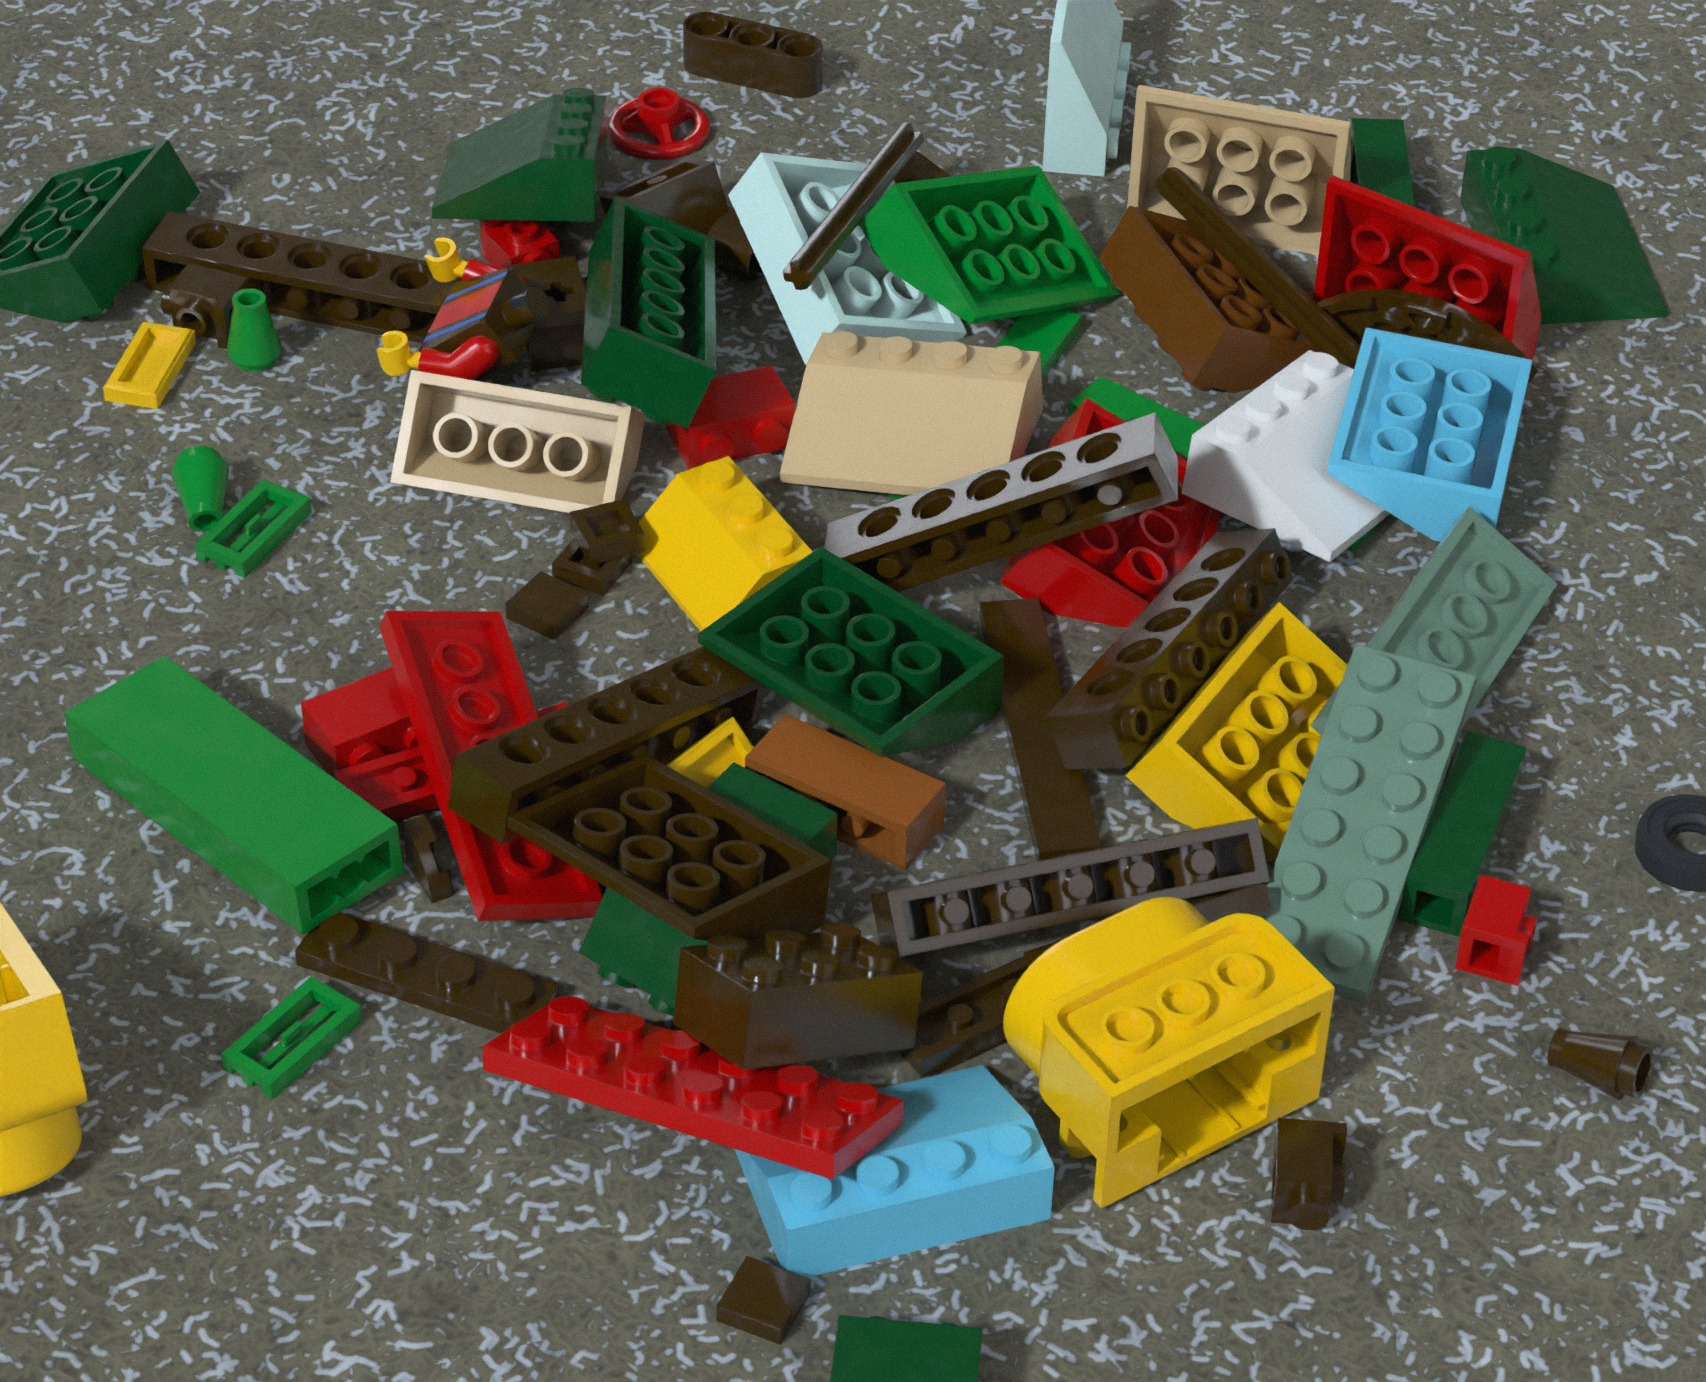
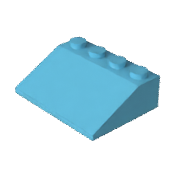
M1366 328L1326 473L1434 541L1440 542L1456 518L1469 506L1496 529L1533 360Z
M983 1065L877 1089L879 1093L904 1100L903 1125L834 1180L734 1149L780 1267L804 1277L815 1276L1051 1219L1055 1170L1053 1162L1031 1116Z

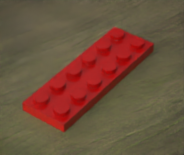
M386 611L379 628L477 921L594 917L603 898L596 880L523 836L502 845L448 809L452 769L456 754L538 719L501 612Z
M573 996L558 997L551 1000L549 1004L521 1022L514 1024L510 1029L483 1046L484 1071L832 1180L903 1125L904 1100L879 1093L872 1085L859 1082L845 1083L819 1075L814 1068L805 1065H777L743 1070L684 1030L672 1031L645 1023L642 1017L635 1014H615L589 1006L588 1002L584 999Z

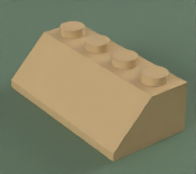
M411 370L390 482L570 514L572 511L622 500L637 466L646 416L631 406Z

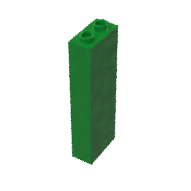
M166 656L157 659L64 712L74 759L105 785L302 935L319 926L325 919L335 916L404 872L397 823Z

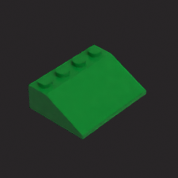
M1040 166L893 184L859 223L860 228L871 244L873 252L887 270L969 324L1108 302L1120 295Z

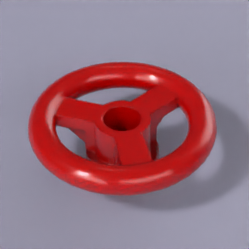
M661 87L647 89L640 93L638 98L623 103L611 114L608 121V134L612 142L619 149L632 156L650 160H667L688 155L700 148L710 133L709 118L697 104L679 97L673 90ZM690 118L695 125L693 133L677 142L673 136L674 127ZM624 130L645 133L648 137L656 139L658 144L636 141L629 137Z

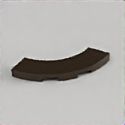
M1372 288L1337 294L1318 303L1360 346L1365 329L1372 328L1528 359L1508 338L1485 321L1454 304L1432 296L1397 289ZM1533 364L1531 366L1528 383L1532 381V379L1538 372V370L1533 366Z

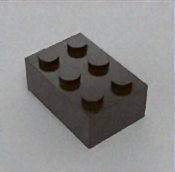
M826 924L822 926L821 932L808 934L784 929L770 930L765 933V938L744 940L739 937L726 935L713 936L708 939L706 945L680 947L673 1024L743 1070L910 1049L915 1047L923 971L900 959L895 949L876 945L861 936L859 928L847 924Z

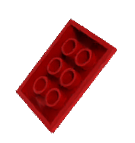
M1334 175L1327 180L1313 300L1317 304L1334 295L1354 290L1374 288L1416 292L1454 304L1474 314L1508 338L1528 359L1532 360L1535 357L1541 322V310L1530 252Z
M1086 398L1052 438L1049 448L1126 422ZM1176 454L1178 458V500L1009 556L1000 583L1023 599L1039 598L1041 609L1049 614L1128 628L1216 533L1222 512L1182 494L1187 460Z

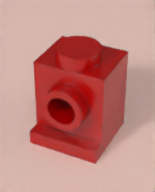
M479 219L482 256L494 267L511 270L510 265L560 258L559 241L540 221Z
M1485 875L1480 876L1462 926L1455 969L1516 986L1519 985L1525 955L1529 953L1538 919L1536 916L1527 914L1530 905V887Z

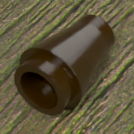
M1558 1028L1550 1042L1548 1064L1568 1072L1617 1100H1620L1623 1095L1639 1098L1650 1078L1653 1066V1049L1640 1044L1638 1036L1577 1032Z

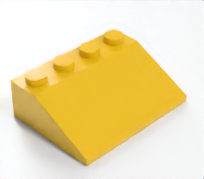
M1278 602L1241 638L1125 776L1170 818L1193 829L1258 818L1266 861L1275 864L1322 736L1310 725L1342 681L1348 665L1287 608Z

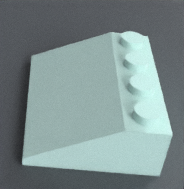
M1057 0L1050 41L1042 171L1104 177L1107 159H1117L1123 104L1126 96L1127 74L1129 73L1131 43L1122 42L1123 20L1113 0Z
M761 152L728 196L805 365L822 332L847 331L858 336L881 338L902 336L914 341L936 343L962 339L967 334L959 316L884 267L881 260L873 252L871 244L859 224L807 289L796 290L793 282L785 281L783 277L784 268L868 164ZM893 180V181L891 182V184L887 187V189L883 192V194H882V195L880 196V198L876 201V203H877V202L884 196V194L893 186V184H896L894 180Z

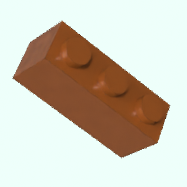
M784 714L745 756V768L759 775L766 776L773 782L810 800L817 801L826 808L836 812L838 841L904 870L910 866L944 826L945 782L887 757L881 758L867 748L787 714Z

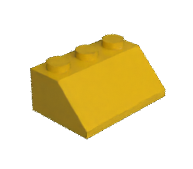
M729 456L678 473L639 521L645 533V552L639 553L637 556L700 632L813 552Z

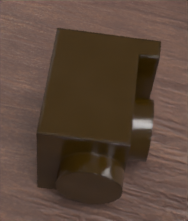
M188 263L178 277L165 287L161 299L162 312L172 316L173 326L195 330L196 336L200 335L216 339L218 348L227 349L233 311L232 297L240 290L249 289L248 277Z
M1278 1118L1272 1159L1271 1223L1292 1224L1296 1228L1303 1230H1315L1327 1226L1330 1202H1343L1345 1187V1162H1343L1347 1137V1123Z

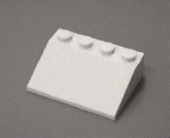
M1309 350L1192 434L1182 494L1257 529L1275 528L1279 539L1331 562L1390 514L1326 473L1354 369L1339 363L1335 357L1329 354Z

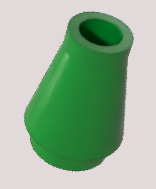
M257 289L240 290L232 297L233 311L226 353L228 358L242 370H265L276 362L282 352V345L267 308L265 294Z
M193 446L183 450L177 456L171 470L172 480L188 516L189 527L195 532L209 531L223 517L229 466L217 450L208 446Z

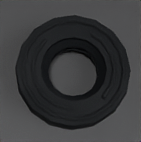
M1680 794L1663 797L1648 806L1637 824L1635 854L1643 869L1659 882L1679 890L1706 892V854L1685 852L1676 848L1668 840L1672 834L1680 831L1697 832L1706 836V796Z

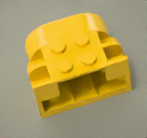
M1157 897L1140 902L1057 942L1041 954L1023 973L1013 988L1004 1011L1003 1029L1010 1047L1039 1078V1093L1044 1102L1060 1118V1145L1073 1158H1085L1093 1155L1097 1159L1093 1200L1102 1209L1318 1099L1335 987L1272 924L1262 917L1252 914L1235 913L1210 923L1192 904L1183 899ZM1283 1042L1289 1045L1287 1049L1280 1050Z
M0 902V1197L21 1192L46 1181L61 1171L74 1158L82 1140V1130L76 1106L87 1102V1093L62 992Z

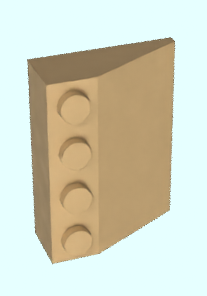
M1139 85L1136 90L1127 209L1129 206H1134L1186 220L1159 194L1158 188L1155 186L1156 178L1159 175L1163 174L1169 167H1176L1248 237H1251L1256 244L1318 255L1327 180L1334 175L1350 182L1351 122Z
M847 331L822 332L806 364L780 470L781 483L912 495L1022 458L1043 410L1040 352L1020 350L1013 346L992 348L964 345L957 341L936 343L914 341L902 336L881 338L858 336Z

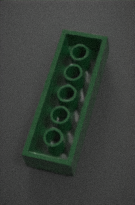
M615 196L589 250L581 385L587 387L590 393L600 400L608 403H618L621 401L641 409V412L648 419L658 424L671 425L674 423L688 429L716 372L715 239Z

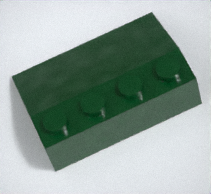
M570 88L564 90L563 95L554 94L452 142L432 205V219L595 222L607 156L606 95H594V91L587 88Z
M168 139L49 173L0 229V309L57 322H65L85 317L87 320H94L111 310L114 306L113 298L121 288L127 286L138 277V268L144 262L142 247L168 211L188 215L186 209L200 193Z
M1497 146L1487 150L1467 151L1460 201L1471 230L1531 253L1541 310L1540 324L1667 317L1668 309L1613 185L1520 148Z
M823 547L816 549L698 633V643L881 758L960 741L1001 710L1003 654Z

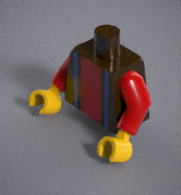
M445 237L437 238L434 244L440 257L425 255L432 276L439 282H450L458 277H462V281L453 284L418 352L410 350L408 338L403 332L389 331L382 335L383 347L376 349L380 366L390 376H400L410 371L411 368H416L421 372L479 381L513 363L521 356L537 322L549 315L550 304L545 293L536 287L529 288V284L521 275L516 274L510 269H499L474 258L470 259L469 262L463 261L452 239Z

